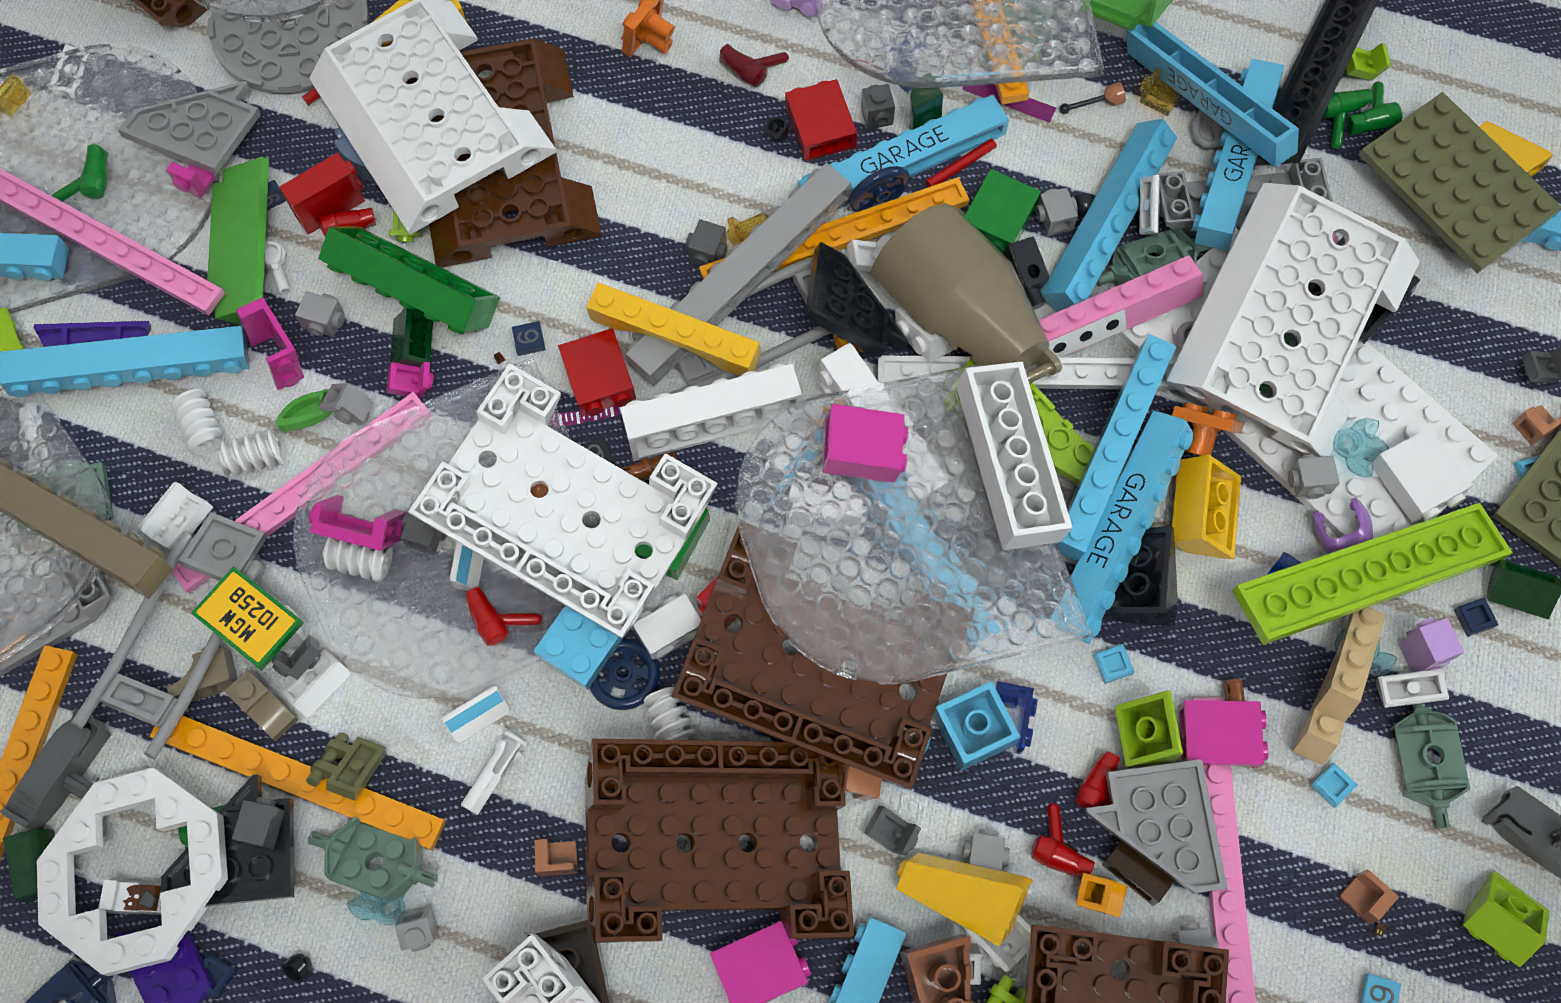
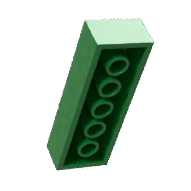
M359 226L329 227L318 257L319 260L328 264L327 268L338 273L345 272L352 276V281L361 285L369 284L376 288V293L385 297H394L400 300L399 304L413 310L418 309L424 312L423 316L435 322L442 321L448 324L449 330L458 334H464L469 331L477 332V330L489 328L501 298Z

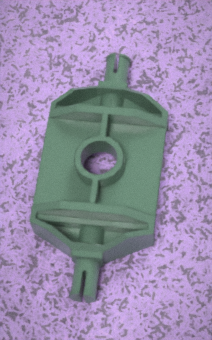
M1169 229L1160 232L1159 235H1151L1116 247L1110 271L1102 273L1096 284L1098 287L1110 282H1117L1121 285L1188 255L1196 264L1199 252L1213 248L1194 244V238L1190 239L1181 229ZM1150 253H1155V254L1160 255V256H1156V257H1155V256H1151V255H1149V254H1150Z
M1425 703L1412 704V714L1389 728L1390 731H1395L1406 791L1402 793V796L1431 807L1434 812L1436 828L1451 827L1446 808L1450 807L1452 801L1470 790L1457 722L1447 714L1430 710V707H1426ZM1428 748L1438 751L1441 757L1439 764H1433L1427 759L1426 751Z
M357 817L350 820L332 836L328 837L313 831L311 833L312 837L309 836L308 844L324 849V875L330 881L388 902L404 896L413 884L416 885L417 882L433 888L436 885L434 882L438 881V874L422 870L421 846L416 838L413 837L412 840L374 828L361 823ZM376 857L383 858V863L378 869H368L369 862Z

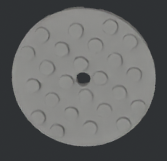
M214 0V10L211 18H208V36L213 52L221 66L237 81H245L249 87L264 92L295 93L315 88L309 78L324 48L370 24V14L366 0ZM287 20H295V26H283V24Z

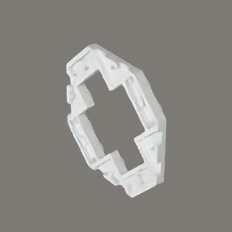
M149 768L94 783L37 860L38 925L102 975L112 976L170 961L178 951L177 945L188 930L192 931L207 910L205 905L216 890L220 891L228 880L223 815L207 806L198 797L175 783L156 768ZM155 803L157 830L164 832L187 826L191 885L160 893L162 926L107 940L105 910L96 909L76 915L74 855L103 848L102 816Z

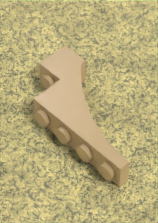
M1370 607L1350 614L1328 673L1306 720L1299 730L1293 749L1294 753L1322 766L1338 746L1344 723L1361 702L1386 617L1385 614Z

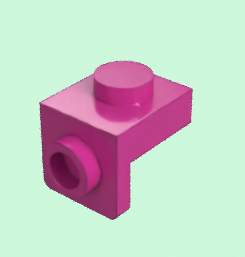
M171 162L166 169L173 180L172 184L174 187L199 198L203 196L215 179L213 173L193 165H189L186 168Z
M391 362L388 367L386 393L408 396L414 392L421 399L427 389L430 390L433 384V373L429 372L430 363L423 362L420 367Z

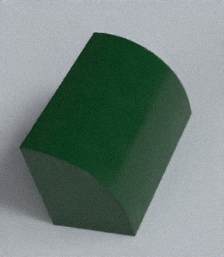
M930 74L919 79L911 90L910 130L923 126L928 120L942 117L943 93Z
M405 307L394 318L390 363L394 362L420 367L423 362L430 363L433 321L423 316L424 312Z
M1501 559L1495 563L1492 570L1487 598L1488 601L1549 620L1561 595V581L1558 576Z
M31 830L3 838L14 900L25 903L38 900L37 860L55 837L54 830Z

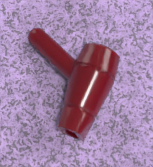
M726 44L720 50L719 62L728 67L742 81L754 87H759L767 77V67L786 63L789 60V55L786 52H781L754 59Z

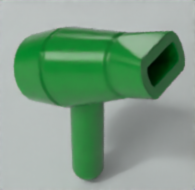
M1377 81L1373 84L1372 108L1362 113L1348 116L1346 129L1350 136L1368 131L1387 129L1402 121L1403 115L1400 105L1397 102L1384 103V84Z
M1370 89L1333 93L1322 116V119L1334 118L1331 147L1333 149H1339L1342 146L1346 114L1366 107L1373 101Z
M98 144L88 145L86 161L81 176L53 193L52 197L63 202L80 191L84 197L90 199L102 198L108 183V153Z

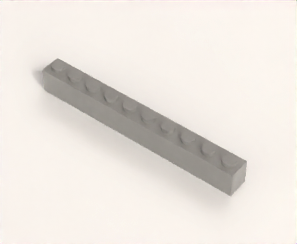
M825 163L820 169L812 171L807 181L800 188L796 187L789 194L788 200L781 206H776L770 212L768 219L761 225H756L750 231L748 238L741 244H736L730 250L727 258L721 263H716L710 269L709 275L701 282H696L690 288L689 294L681 301H676L670 309L718 326L850 199L851 182L828 163ZM644 335L640 340H635L629 346L626 357L629 366L654 387L690 351L667 341Z

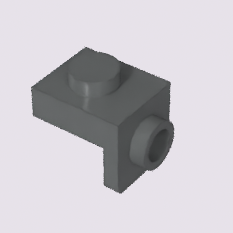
M1561 346L1552 352L1529 351L1521 356L1525 366V373L1529 377L1530 382L1554 384L1561 380Z
M308 635L290 658L278 652L272 659V667L284 677L290 675L298 680L307 668L312 669L318 663L321 657L319 641Z
M878 806L864 834L892 853L907 855L916 846L921 827L906 822L884 806Z

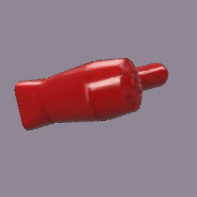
M372 208L337 211L320 218V229L325 237L329 227L359 226L366 229L376 225Z
M475 587L466 592L467 605L476 630L487 646L498 645L508 637L509 633L506 626L539 625L542 622V616L538 613L499 614L480 587Z
M1109 751L1101 753L1081 783L1075 801L1082 809L1111 805L1105 773L1116 771L1120 761L1117 755Z
M1050 803L1047 807L1050 837L1040 835L1034 841L1031 848V858L1047 868L1082 879L1083 873L1091 874L1095 862L1064 844L1060 807L1056 803Z

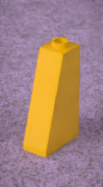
M918 852L909 860L905 859L901 863L897 872L900 880L896 889L1000 946L1010 936L1033 880L1021 875Z

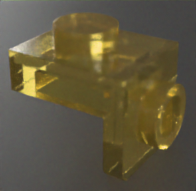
M1156 68L1151 76L1146 75L1142 81L1139 90L1143 92L1139 102L1169 116L1181 94L1159 79L1161 70Z
M12 73L0 86V112L10 118L31 95L23 81Z
M763 212L741 222L734 217L728 218L729 229L727 230V235L733 245L741 244L748 238L750 231L756 225H761L768 219L769 215Z

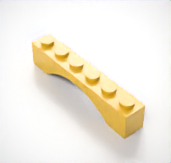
M599 282L586 306L591 321L615 330L641 333L667 341L699 355L722 370L738 376L754 371L761 356L760 342Z

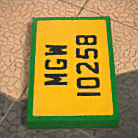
M234 566L191 612L194 617L261 671L304 624L301 619Z

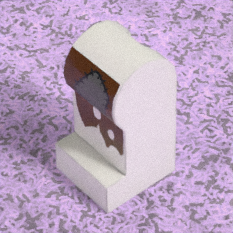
M104 880L98 909L113 914L161 915V886Z

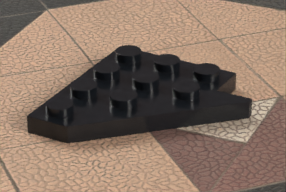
M820 242L814 251L804 318L815 326H820L834 333L838 338L847 340L860 347L863 351L879 358L886 351L887 343L903 351L908 345L909 340L845 254Z
M258 774L252 775L219 812L223 815L228 880L220 891H215L205 905L206 907L295 898L293 799L274 800L276 801L275 807L285 811L274 850L245 844L232 839L243 800L255 802L256 797H262V776ZM188 847L161 876V893L191 885Z

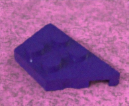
M149 321L34 324V330L41 340L43 347L147 336L151 331V324Z
M189 930L177 945L179 949L170 961L130 971L144 1003H200L203 999L207 998L210 988L215 986L208 969L203 965V959ZM135 932L119 933V934H116V935L113 936V937L115 938V937H119V936H123V935H127V934H131V933H135Z

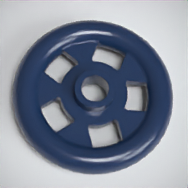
M891 166L870 174L852 191L849 199L851 209L859 212L899 198L909 185V172L903 167Z
M622 639L614 653L622 651L624 659H619L612 663L609 658L602 670L608 669L609 681L600 682L598 674L589 689L596 700L604 706L615 710H630L644 704L643 700L645 697L656 691L660 680V667L656 658L651 659L641 642L632 639ZM637 655L646 663L640 669L631 661ZM627 669L629 674L625 678H620L617 675L619 670ZM638 677L646 680V684L641 691L632 687L636 684ZM613 687L622 690L626 689L624 698L612 696Z

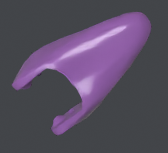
M1356 497L1351 499L1349 506L1356 513L1355 517L1359 520V528L1341 537H1329L1326 532L1327 526L1323 523L1325 519L1324 514L1318 510L1313 511L1315 535L1328 554L1373 539L1371 516L1366 507Z

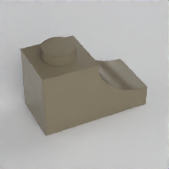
M223 645L219 647L191 702L222 693L238 679L232 653ZM202 652L192 655L193 663L191 668L182 679L167 687L168 694L173 695L176 699L179 698Z
M249 670L243 673L224 691L275 742L299 720Z

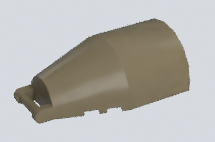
M944 203L925 209L900 227L883 246L872 266L870 274L925 331L931 335H934L936 332L950 341V347L955 350L958 347L973 356L972 361L980 366L1023 362L1026 369L1037 363L1038 367L1026 372L1029 384L1046 375H1055L1062 370V363L1049 349V341L1012 263L956 207Z

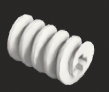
M203 389L186 391L177 396L171 404V409L175 414L176 422L179 424L180 432L183 433V439L187 443V449L194 455H205L214 452L220 448L222 441L219 439L222 436V431L217 427L218 421L213 418L214 411L209 408L210 402L206 399V392Z
M268 430L267 439L265 440L259 432L256 433L255 442H252L248 435H244V444L240 445L237 438H232V447H228L225 440H222L220 443L219 459L225 477H229L230 471L233 475H240L242 469L246 473L252 472L253 466L257 470H262L265 467V463L268 467H275L277 461L284 465L286 464V452L282 439L275 437L272 430Z
M328 537L323 551V559L326 568L329 570L337 568L340 573L349 571V574L352 576L360 574L363 579H369L372 576V580L381 582L386 577L391 566L393 550L390 547L386 553H383V550H372V548L360 547V545L349 544V542L337 541V539Z
M668 687L653 692L643 700L645 706L651 707L647 713L650 718L654 719L651 723L652 728L658 730L655 734L656 740H688L695 733L694 729L684 728L685 725L691 722L690 717L681 718L680 715L687 710V707L677 706L676 703L680 700L672 698L675 687Z

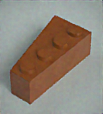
M959 934L900 951L913 1003H973L971 1001L970 985L972 970L969 948H971L969 935Z

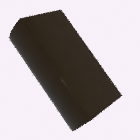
M1121 840L1102 863L1104 868L1152 906H1155L1162 900L1175 881Z

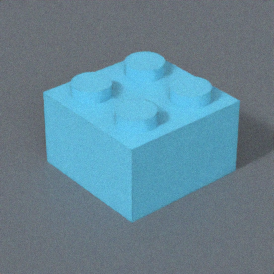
M565 605L533 652L536 657L585 690H588L622 641V638Z
M992 681L935 707L933 717L960 771L1016 746L1021 738Z

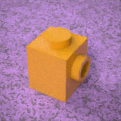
M1083 873L1076 905L1120 918L1128 886L1113 880Z

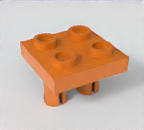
M640 0L638 9L634 13L630 12L624 19V33L621 37V40H623L622 52L630 58L641 44L645 42L658 49L664 55L671 48L673 40L670 37L675 30V26L662 18L664 0Z
M1185 402L1184 408L1174 406L1172 414L1174 417L1192 422L1191 425L1194 426L1193 441L1187 452L1202 456L1212 455L1218 431L1225 430L1242 434L1245 422L1237 421V414L1214 409L1212 415L1208 414V407Z

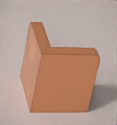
M1539 405L1536 408L1531 407L1526 410L1512 424L1527 442L1533 446L1561 427V417L1554 420L1542 405Z
M843 764V770L846 771L843 785L844 791L854 793V799L862 801L879 798L881 778Z
M548 839L534 840L535 872L540 877L578 874L577 844L575 841L550 843Z
M1368 869L1358 873L1340 894V899L1368 924L1379 921L1399 898L1395 892Z

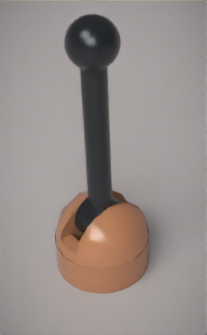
M1121 82L1111 84L1106 88L1104 95L1073 104L1063 103L1060 105L1059 110L1062 114H1067L1072 109L1104 100L1112 106L1123 104L1126 102L1123 85Z

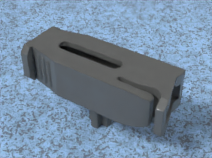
M75 708L72 712L71 720L62 724L54 732L17 784L6 806L0 811L1 814L29 830L43 829L70 793L83 799L94 784L82 776L111 734L105 731L100 721L91 716L83 729L73 726L71 721L79 711L78 708Z
M1519 786L1505 791L1500 802L1482 817L1481 822L1487 825L1498 820L1493 826L1504 840L1549 872L1561 878V815Z

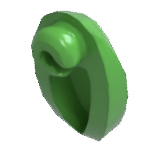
M329 389L305 394L291 401L277 417L276 425L281 432L298 430L325 420L331 415L332 411H322L319 409V406Z

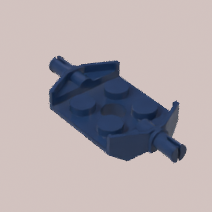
M70 960L25 1003H58L62 1000H65L67 1003H117L112 980L113 975H102L89 964Z

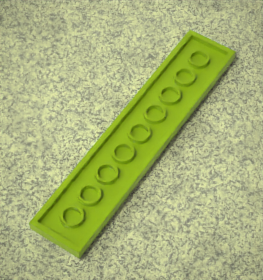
M1477 503L1236 585L1232 592L1260 641L1265 645L1495 563L1498 560L1506 559L1513 552L1481 503Z

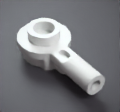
M269 241L265 242L264 268L271 269L279 293L286 294L291 290L281 266L285 262L286 252L280 244Z

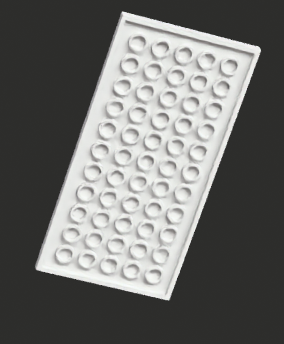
M1235 228L1228 251L1213 248L1197 261L1196 265L1203 273L1202 298L1120 332L1118 336L1138 352L1144 340L1151 334L1175 345L1176 349L1171 359H1177L1182 349L1177 341V330L1183 323L1196 320L1239 230ZM1190 330L1186 332V334H1185V335H1186V338H1187V336H1188ZM1286 333L1290 346L1296 347L1297 338L1295 335ZM1358 340L1334 391L1350 411L1329 455L1334 456L1340 484L1331 494H1325V496L1318 499H1307L1306 496L1296 498L1312 513L1318 510L1324 514L1325 519L1323 523L1341 537L1359 528V520L1355 517L1356 513L1349 506L1351 499L1356 497L1366 507L1371 516L1374 539L1424 522V519L1421 518L1411 523L1372 468L1371 464L1379 454L1430 428L1470 483L1498 455L1368 342L1363 344ZM1273 390L1260 391V394L1265 398H1272ZM1180 391L1193 404L1208 407V414L1213 415L1215 408ZM1227 405L1219 408L1218 410L1237 414V421L1245 422L1242 434L1222 431L1295 496L1294 487L1291 488L1288 482V471L1297 459L1305 454L1272 438L1271 435L1274 429ZM1445 505V506H1443L1442 508H1440L1441 512H1442L1448 505Z

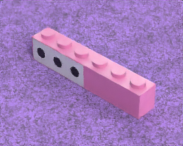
M1188 255L1044 317L1039 322L1049 341V349L1057 357H1065L1202 298L1203 273Z

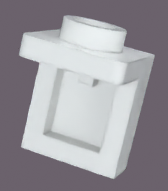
M884 235L876 243L852 239L847 244L849 260L854 268L858 271L870 272L881 249L888 242L890 236Z

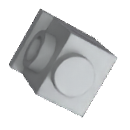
M339 383L331 385L319 409L322 411H332L335 413L334 417L342 423L350 424L354 422L360 426L369 418V411L374 402L349 383Z
M432 906L399 915L395 928L401 951L410 948L413 952L421 951L430 947V943H433L435 939H439Z

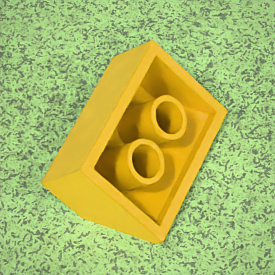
M1211 455L1181 459L1180 468L1175 475L1176 490L1173 501L1172 527L1174 528L1175 546L1186 553L1229 560L1234 559L1241 476Z

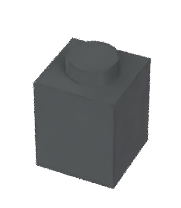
M256 797L255 802L243 800L232 839L245 844L274 850L285 811L275 807L276 801L262 797Z

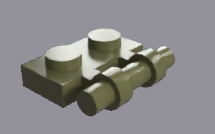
M341 732L325 746L324 755L311 766V773L306 781L309 785L316 787L321 780L328 778L326 790L356 801L385 757L386 747L357 737L353 744L349 745L347 744L349 737ZM342 758L338 766L333 764L336 759Z

